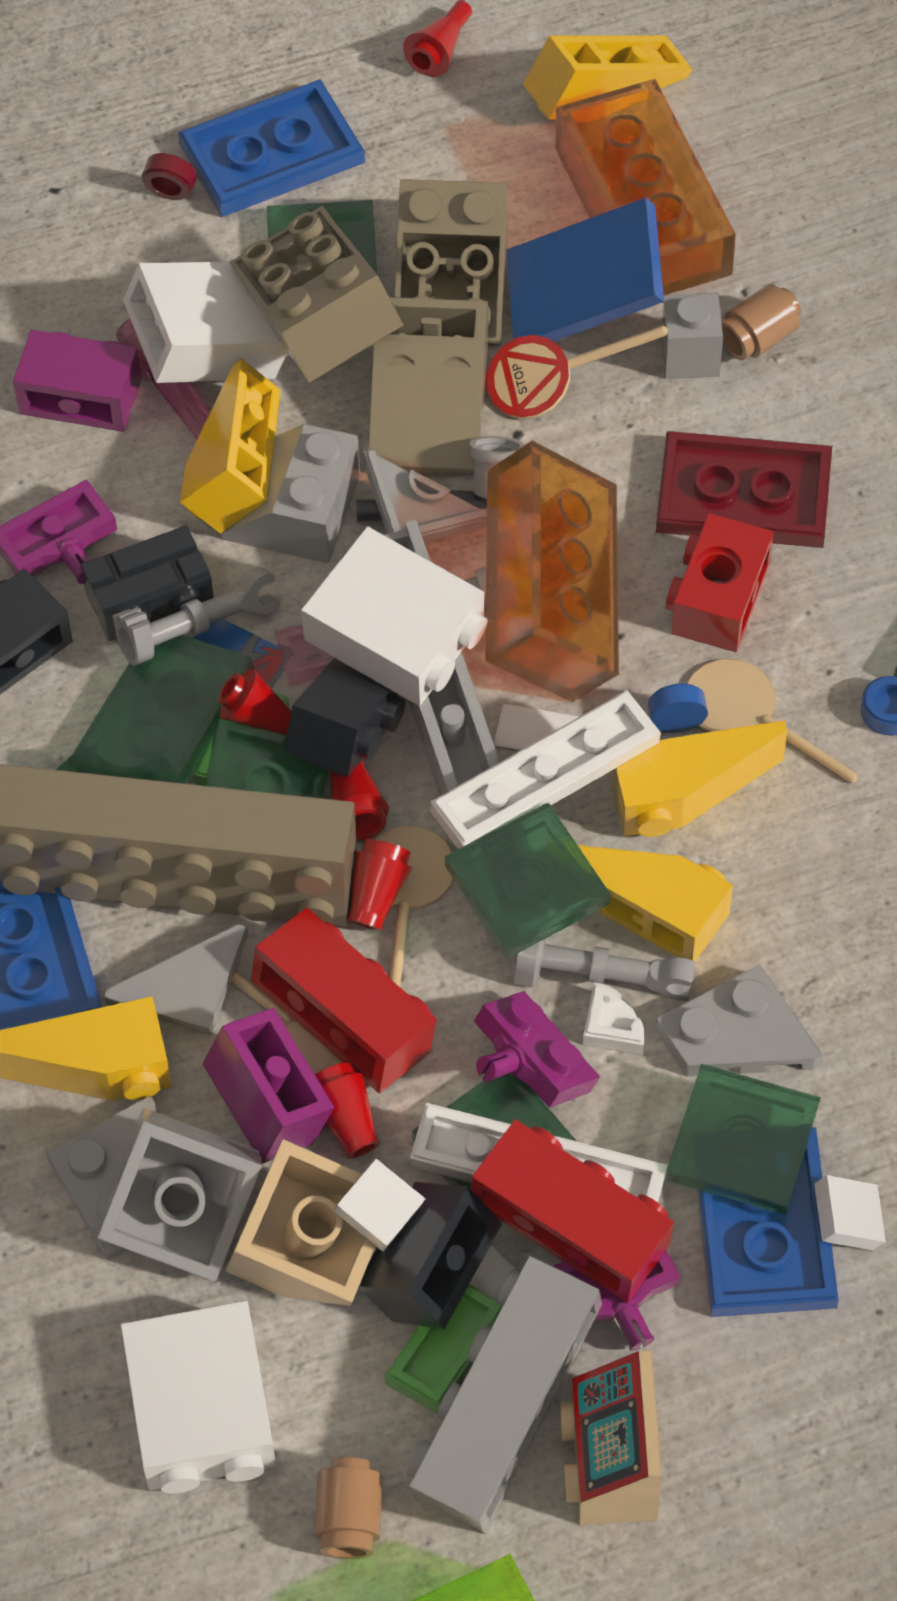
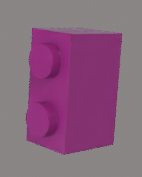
M31 329L13 379L19 414L125 432L142 381L137 347L127 346L117 341L103 342L73 337L64 332L50 333Z
M275 1008L223 1025L202 1063L253 1149L259 1150L262 1164L274 1159L283 1139L302 1148L313 1145L335 1108Z

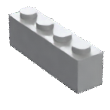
M529 1256L521 1272L512 1269L505 1279L497 1298V1304L503 1307L493 1327L490 1328L484 1325L477 1333L467 1360L473 1363L462 1385L454 1382L449 1387L438 1410L437 1417L442 1419L443 1422L433 1442L430 1443L426 1440L421 1442L407 1470V1475L413 1478L409 1487L417 1500L484 1534L602 1306L599 1289L532 1256Z

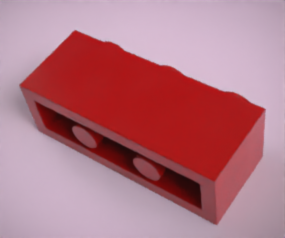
M307 907L255 946L251 982L342 1062H350L355 1073H362L364 1081L377 1093L380 1094L430 1054L437 1019L432 1015L428 1006L420 998L407 994L388 977L386 971L378 962L365 958L345 940L343 934L335 925L330 922H323Z
M515 1119L472 1175L471 1191L500 1221L627 1304L670 1245L674 1221L668 1218V1213L657 1201L643 1194L632 1195L615 1184L614 1177L604 1167L591 1160L581 1162L564 1151L559 1140L541 1127L533 1126L530 1129Z

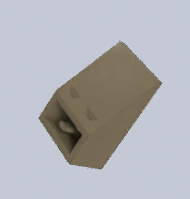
M400 179L395 297L488 301V345H501L509 216L508 183Z
M323 206L312 212L298 215L290 222L288 227L266 240L252 243L243 251L242 255L229 262L284 349L308 383L404 326L376 272Z
M389 297L404 326L374 343L369 449H374L377 456L408 472L413 470L415 472L473 474L474 459L469 456V443L472 439L482 436L488 351V301Z

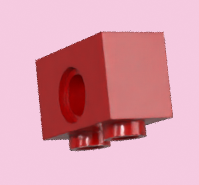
M708 513L701 534L692 532L687 541L683 565L688 567L684 578L675 576L668 591L665 609L673 611V635L737 653L771 562L774 531ZM710 580H722L724 582L716 583Z

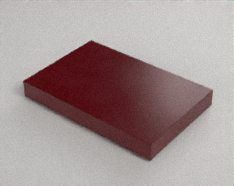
M667 431L656 533L690 536L692 532L701 534L708 513L774 531L773 544L823 548L833 446Z

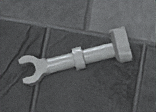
M256 567L249 570L242 577L240 583L235 585L230 592L202 603L198 599L183 603L181 611L151 623L149 619L147 620L146 613L138 607L116 613L112 617L119 646L127 661L131 665L136 666L154 657L155 645L188 632L196 636L208 631L211 623L239 612L249 613L252 611L260 615L271 614L280 608L279 600L270 594L262 595L258 598V592L265 584L274 582L275 576L265 568Z
M522 928L514 984L533 987L539 981L541 968L588 975L590 976L589 982L604 984V979L646 985L649 989L659 992L670 999L688 1000L695 961L671 957L655 959L649 962L609 955V948L595 946L594 952L549 945L545 944L542 931Z

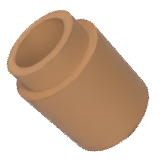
M767 284L726 312L725 320L722 322L723 344L726 349L739 360H744L749 356L757 358L795 332L800 325L799 315L801 313L797 299L788 289Z
M357 1457L335 1458L331 1461V1467L318 1472L314 1535L321 1540L320 1552L323 1555L341 1559L366 1558L373 1554V1542L380 1539L383 1475L378 1471L370 1469V1461Z

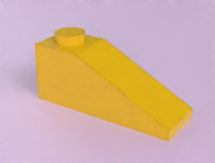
M549 35L523 86L537 103L538 109L548 119H588L688 78L693 69L666 35Z
M242 358L233 364L185 464L180 503L194 517L202 519L220 534L267 502L281 389Z
M785 720L662 739L657 745L611 770L610 779L623 836L642 835L645 837H656L669 832L671 829L682 828L784 760L787 737Z
M548 842L542 850L541 880L675 957L696 961L730 914L733 884L727 882L717 869L707 864L697 865L679 855Z
M153 996L0 1030V1078L112 1101L122 1098L143 1100L150 1095L151 1097L162 1089L171 1088L172 1083Z

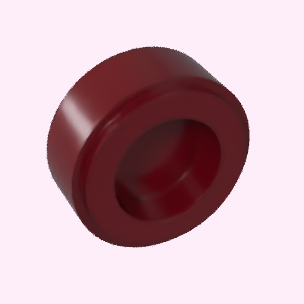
M156 153L149 156L142 173V181L151 192L171 200H182L190 197L198 177L197 171L189 162L167 153Z

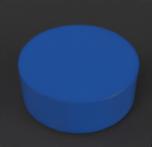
M883 676L873 680L867 685L862 696L860 711L864 723L871 730L882 735H897L896 676Z
M679 683L662 687L651 695L647 703L650 720L662 732L675 733L693 729L702 724L708 716L703 690L691 684Z

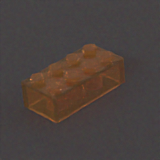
M655 78L556 107L555 149L589 218L645 197L655 204L664 295L733 274L736 233Z
M532 440L487 470L486 618L488 623L486 627L485 661L570 702H574L619 675L617 484Z

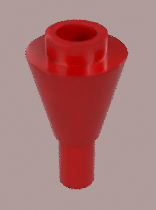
M463 0L457 1L445 16L412 33L405 39L403 43L404 56L413 69L429 77H439L448 70L460 29L473 13L471 6Z
M248 669L241 675L238 673L231 675L224 683L218 696V703L222 705L221 718L272 734H281L287 738L292 710L254 669Z

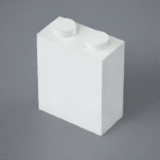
M229 262L138 263L123 302L156 383L226 381L233 364L241 358L267 379L276 378L288 353Z
M368 526L301 610L305 641L418 706L422 704L432 690L439 692L445 687L453 674L455 659L465 647L472 649L476 646L483 636L488 623L487 618L484 617V591Z
M248 1300L121 1324L143 1469L149 1491L161 1489L162 1492L168 1494L184 1493L197 1488L200 1485V1481L226 1477L227 1480L233 1482L247 1481L261 1476L264 1473V1469L277 1467Z

